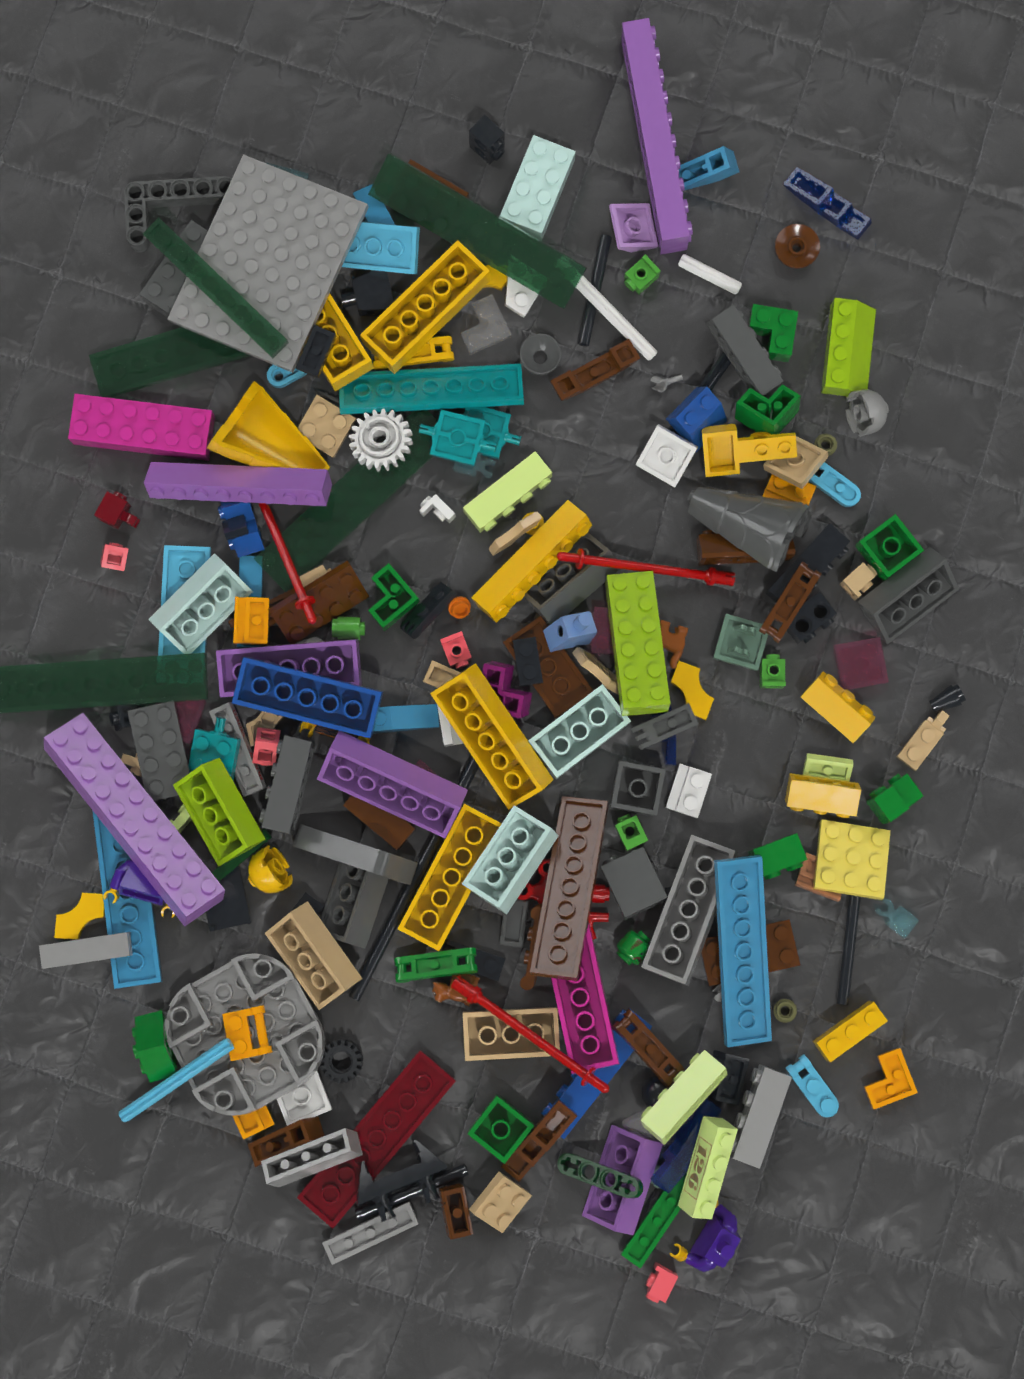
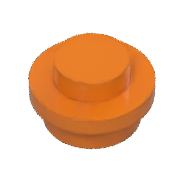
M455 597L448 604V611L455 618L462 619L470 613L471 604L466 597Z

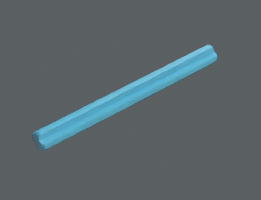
M229 1038L223 1039L120 1110L118 1115L123 1122L130 1121L234 1049L232 1041Z

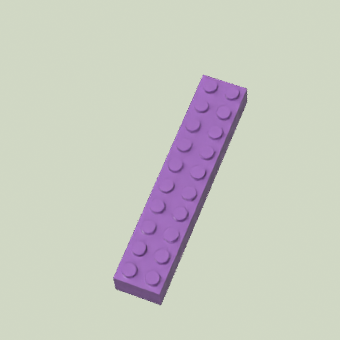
M649 18L622 22L621 43L661 255L687 250L693 231L691 221H687L688 203L687 199H683L684 181L683 177H679V156H675L676 138L675 134H671L672 117L671 112H667V91H663L664 74L663 69H659L660 52L659 48L655 47V26H650Z
M84 713L44 737V750L184 926L223 900L225 889Z

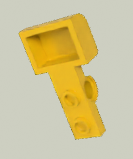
M736 424L708 426L702 429L706 477L740 474L739 463L797 457L795 432L773 435L768 432H756L751 434L750 437L737 438Z

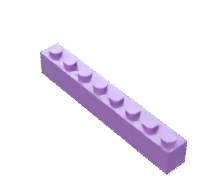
M151 462L144 480L149 497L156 499L326 506L332 488L328 469Z

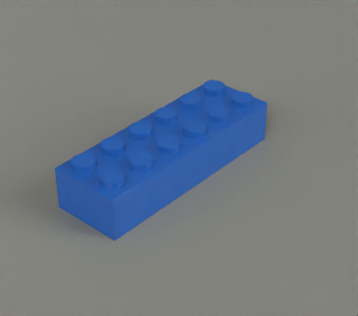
M243 657L232 703L371 738L384 691L250 657Z

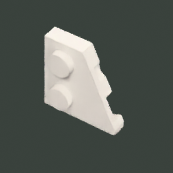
M511 255L508 259L505 306L524 318L548 278Z

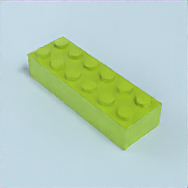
M653 571L607 575L605 590L621 716L668 712L670 696Z

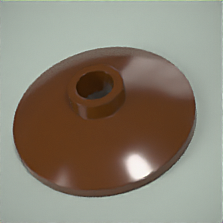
M792 224L779 232L775 240V252L778 259L784 265L795 269L805 268L811 265L818 257L820 240L815 231L803 224ZM798 246L800 248V251L795 252L793 251L792 247Z

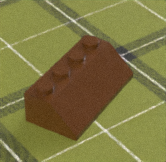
M712 530L702 531V534H699L696 538L698 566L759 563L746 552L738 549L723 536L716 534ZM793 539L790 542L784 562L790 561L796 554Z

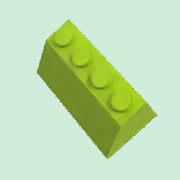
M834 298L830 305L821 393L848 396L853 391L868 389L876 309L858 300Z
M220 758L200 765L173 784L218 867L265 840L264 835Z

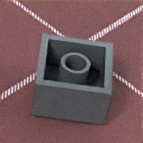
M619 761L610 808L656 817L666 769Z

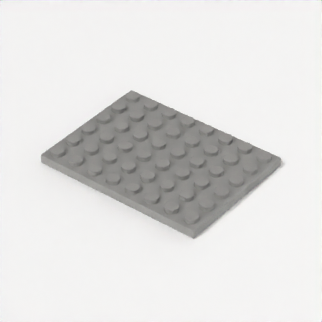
M243 154L167 320L293 373L369 208L368 204Z

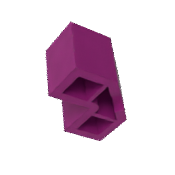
M496 661L484 663L482 673L510 715L516 718L528 716L532 693L511 688L514 665Z

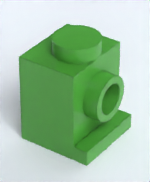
M645 254L642 259L625 273L624 283L630 291H636L640 295L659 278L661 270ZM641 271L645 276L639 277L637 273Z
M768 654L766 659H761L760 688L783 689L786 686L785 659H780L778 654ZM770 667H776L778 670L777 674H772Z
M627 814L617 819L618 824L614 827L625 851L648 841L636 815L631 817L630 814ZM627 827L633 828L634 834L632 836L626 835L625 830Z

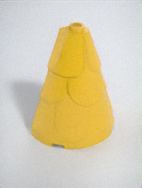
M255 381L207 446V449L249 466L307 469L330 468L309 439L301 434L287 414L279 408L265 389Z

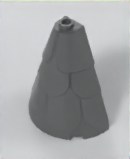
M698 487L690 492L687 500L690 503L689 514L716 534L723 536L738 549L746 552L766 568L775 572L778 571L785 561L791 540L794 536L802 537L809 527L812 516V509L808 504L755 494H741L735 490Z

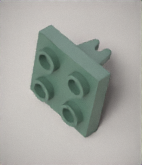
M725 614L713 659L758 671L768 634L765 633L764 635L759 632L762 626L761 623Z

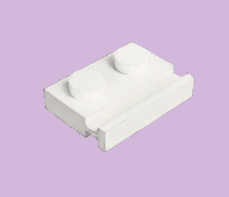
M680 763L665 808L698 818L712 774Z

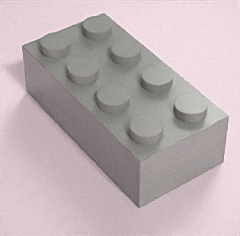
M759 1064L758 1068L754 1067L750 1076V1081L753 1083L750 1091L746 1090L742 1099V1104H744L742 1113L738 1112L734 1122V1126H736L738 1131L730 1155L733 1159L760 1169L790 1085L791 1076Z

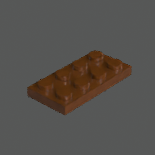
M347 560L304 587L307 596L315 598L312 608L317 618L316 623L310 624L303 609H296L295 603L299 600L296 592L268 610L289 643L295 644L332 621V619L337 618L369 598V595Z
M540 616L506 639L503 644L516 661L513 640L536 637L543 683L532 686L556 719L593 692V690L564 649L550 652L543 632L548 625Z
M790 919L766 924L768 973L800 966ZM717 935L706 939L701 952L708 986L721 984L719 941Z

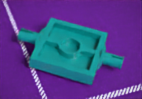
M487 407L465 408L463 415L486 421L483 432L484 440L497 442L495 452L481 449L479 454L499 460L502 447L506 442L520 445L522 436L509 433L508 426L511 414Z
M441 410L438 422L434 427L421 424L419 428V433L432 436L431 456L475 466L477 455L481 449L495 452L497 442L484 440L485 420Z
M216 717L215 730L213 731L195 729L189 759L190 772L204 763L220 758L234 781L241 739L229 736L224 732L226 718Z

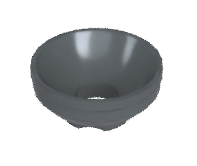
M534 334L523 342L520 348V360L523 367L531 374L547 375L559 365L561 349L558 342L550 335ZM537 352H543L546 354L547 360L543 364H538L534 361L533 356Z

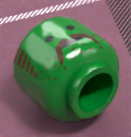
M629 931L617 943L618 951L616 954L629 966L631 964L638 965L646 956L650 939L642 931H639L638 934L634 931Z

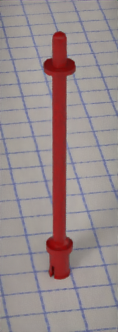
M258 503L299 599L295 603L296 609H303L307 621L310 624H314L317 621L312 608L315 598L307 596L269 504Z
M582 548L578 549L577 554L558 552L556 556L559 561L576 563L577 569H581L583 564L640 572L653 571L655 574L700 579L710 586L720 584L732 587L735 583V577H732L735 576V572L720 571L714 567H709L707 570L702 571L585 555Z
M460 975L453 981L451 988L467 998L468 1003H478L582 1078V1086L590 1083L602 1093L609 1092V1085L594 1075L596 1068L585 1069L483 996L482 988L479 986H473Z

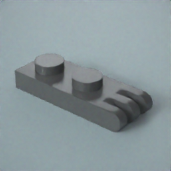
M688 703L635 726L631 730L633 733L642 730L643 734L636 736L635 739L636 741L646 739L647 742L639 745L640 750H643L697 726L698 722Z

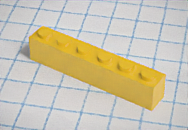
M567 500L471 597L476 605L496 623L505 617L509 610L523 599L525 593L533 585H536L549 569H552L557 564V553L569 552L573 545L588 533L592 523L587 515Z

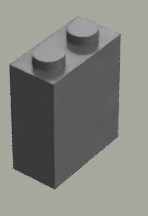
M636 846L626 850L624 856L618 859L616 856L605 860L603 862L604 865L601 866V871L625 920L665 902L668 898L644 847L638 849Z

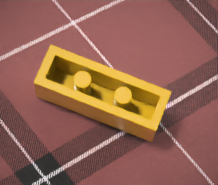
M824 671L801 696L806 703L852 743L864 733L875 719L869 707L861 705L855 699L852 692L847 689L844 690L838 685L837 680L832 675L826 674Z
M790 773L785 802L787 807L794 811L807 809L813 810L814 813L825 815L828 812L835 813L838 817L849 818L850 816H857L861 788L859 783Z
M868 1001L813 1040V1043L825 1060L832 1062L888 1022V1020L874 1001Z

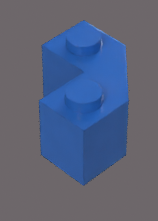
M221 502V506H218L221 520H227L243 514L246 519L249 533L228 540L230 549H235L238 558L265 550L252 504Z

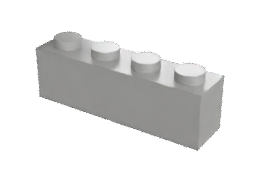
M344 1128L262 1160L261 1163L266 1184L282 1187L359 1157L363 1153L357 1132Z

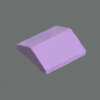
M650 203L609 205L618 249L632 253L658 247Z

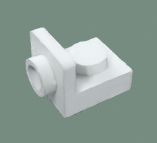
M436 494L432 498L428 496L420 504L422 508L419 511L423 517L434 508L433 513L442 522L446 520L450 524L456 518L455 513Z

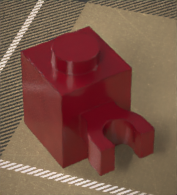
M107 491L94 514L98 520L117 530L122 522L134 528H137L140 523L138 517L128 513L131 505L126 501L127 497L117 491L114 494Z

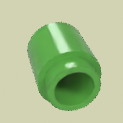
M338 617V619H332V637H338V640H360L361 636H365V622H361V617Z

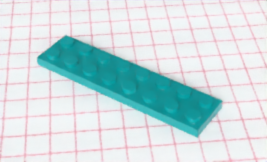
M521 364L398 370L395 374L391 371L367 372L339 389L340 415L372 413L373 410L379 413L382 409H385L386 412L391 410L398 412L524 405Z

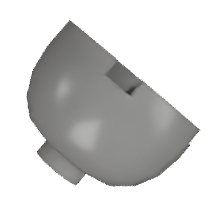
M869 389L853 391L848 395L846 402H850L849 409H845L851 430L854 433L858 432L860 437L879 431L884 426L889 411L888 405L878 392Z

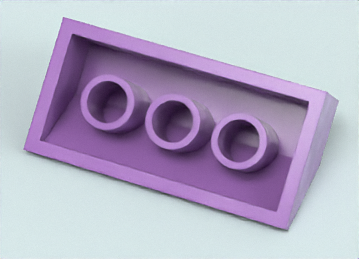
M611 1125L599 1163L639 1178L643 1183V1192L638 1198L631 1199L592 1185L582 1216L615 1232L634 1235L663 1144L647 1136ZM613 1173L607 1174L605 1179L609 1187L615 1183ZM622 1182V1187L635 1191V1187L632 1184Z

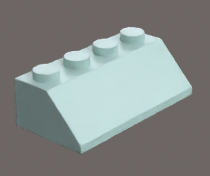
M214 553L148 620L188 657L235 610V596L248 597L253 591Z
M514 805L462 885L507 914L558 838L557 833L546 824Z

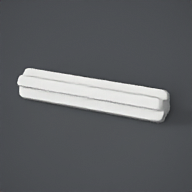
M683 254L679 260L678 265L733 294H737L742 286L741 282L686 254Z

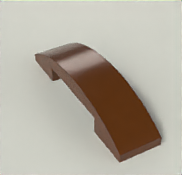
M627 339L609 349V352L572 372L569 370L551 380L550 383L560 400L564 401L610 379L640 360V356L630 339Z

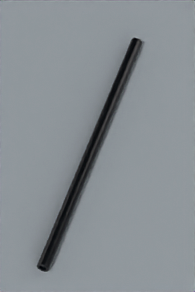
M471 757L457 784L465 789L469 788L479 768L473 757ZM432 833L417 862L418 865L411 885H405L360 973L363 979L354 985L349 997L360 1001L443 837Z

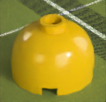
M267 845L251 857L248 866V880L253 887L264 893H278L291 886L293 877L292 874L288 876L285 868L288 869L289 864L282 853L275 847L269 849L270 845Z

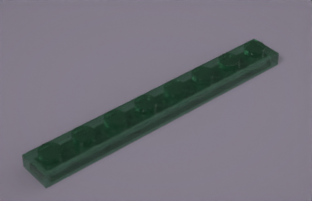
M159 217L143 233L166 258L272 359L289 343L277 329Z

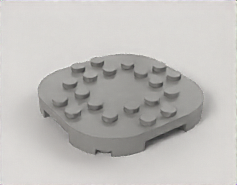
M255 953L231 959V962L192 984L189 983L174 996L169 1005L170 1008L164 1023L168 1039L166 1041L169 1048L173 1050L181 1068L223 1039H226L222 1014L262 1005L265 1007L263 1015L269 1046H272L273 1053L236 1061H230L229 1053H227L188 1080L193 1089L194 1096L211 1111L231 1116L252 1113L304 1084L314 1075L321 1064L325 1051V1035L322 1024L292 971L283 962L273 957ZM254 1015L248 1016L254 1049L260 1048Z

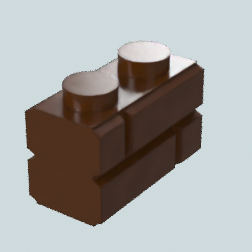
M459 1183L438 1188L444 1222L446 1223V1233L449 1239L473 1235L464 1186Z

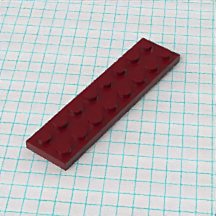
M420 1050L354 1128L353 1131L358 1134L363 1155L318 1172L297 1198L333 1229L357 1201L361 1162L365 1161L367 1169L373 1177L372 1180H374L456 1080Z

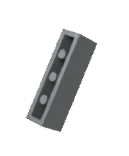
M734 304L705 323L748 389L751 388L759 394L765 395L783 382L779 368L771 363L768 351L763 346H760L756 339L755 331L747 326L742 311L736 308Z

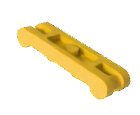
M452 337L431 338L404 366L453 361L455 358L454 352H451ZM435 346H442V352L436 353ZM374 355V370L386 369L387 367Z

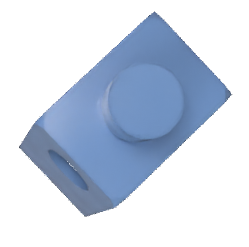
M586 611L562 616L544 629L543 632L549 650L553 652L589 644L597 634V629L591 612Z

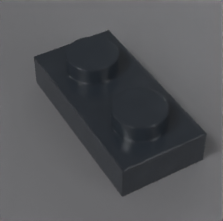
M314 325L296 366L297 370L319 378L337 337L336 333Z
M536 637L513 640L520 687L543 683Z

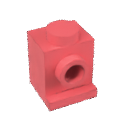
M118 543L103 545L100 561L101 567L124 571L129 548L123 547V545Z
M462 631L440 639L450 668L455 666L456 669H460L469 665L468 661L472 660ZM459 647L461 653L459 655L453 654V648Z
M257 727L252 763L262 766H273V763H276V750L281 730Z
M655 1262L654 1269L656 1272L655 1274L651 1272L645 1284L648 1286L646 1297L656 1303L659 1300L666 1303L678 1279V1275L676 1272Z

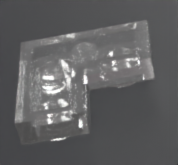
M493 294L472 303L473 310L480 324L461 332V337L470 355L511 337V332Z

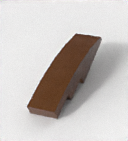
M558 1100L528 1133L505 1164L502 1163L501 1168L520 1182L531 1167H534L545 1152L553 1146L578 1115L562 1101Z

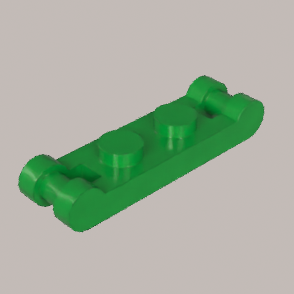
M462 948L394 958L398 973L395 974L396 982L406 983L413 980L477 973L478 968L474 959L477 956L476 948ZM459 958H465L464 965H459ZM411 965L412 972H407L406 966Z

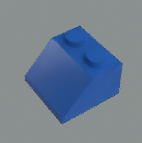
M707 386L696 387L666 418L682 438L698 446L696 452L703 446V428L724 425L727 422L722 403Z

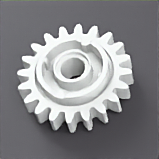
M382 409L380 414L373 410L372 416L365 412V420L357 418L359 427L352 426L351 428L355 434L349 435L352 441L349 447L351 450H354L352 453L354 458H359L358 462L360 465L366 463L368 470L375 465L377 472L380 471L382 465L389 471L390 463L398 467L396 460L405 461L403 453L410 454L411 451L407 445H413L412 439L409 438L413 434L411 429H408V422H403L404 419L401 414L396 417L394 410H391L388 415L385 409ZM379 437H386L384 442L376 443Z

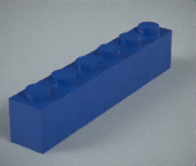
M622 1009L614 1020L620 1022L626 1011ZM632 1011L649 1030L652 1028L649 1023ZM630 1024L626 1029L631 1033L635 1027ZM614 1030L613 1034L620 1064L596 1069L594 1073L595 1076L606 1084L610 1082L634 1051ZM577 1074L570 1075L573 1079L569 1085L563 1084L556 1093L558 1099L553 1105L549 1102L541 1112L544 1116L560 1100L578 1115L560 1136L563 1139L566 1138L601 1093L590 1083L582 1086V1078Z

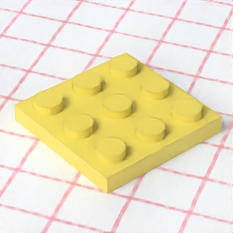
M822 819L819 826L813 889L883 900L891 830Z

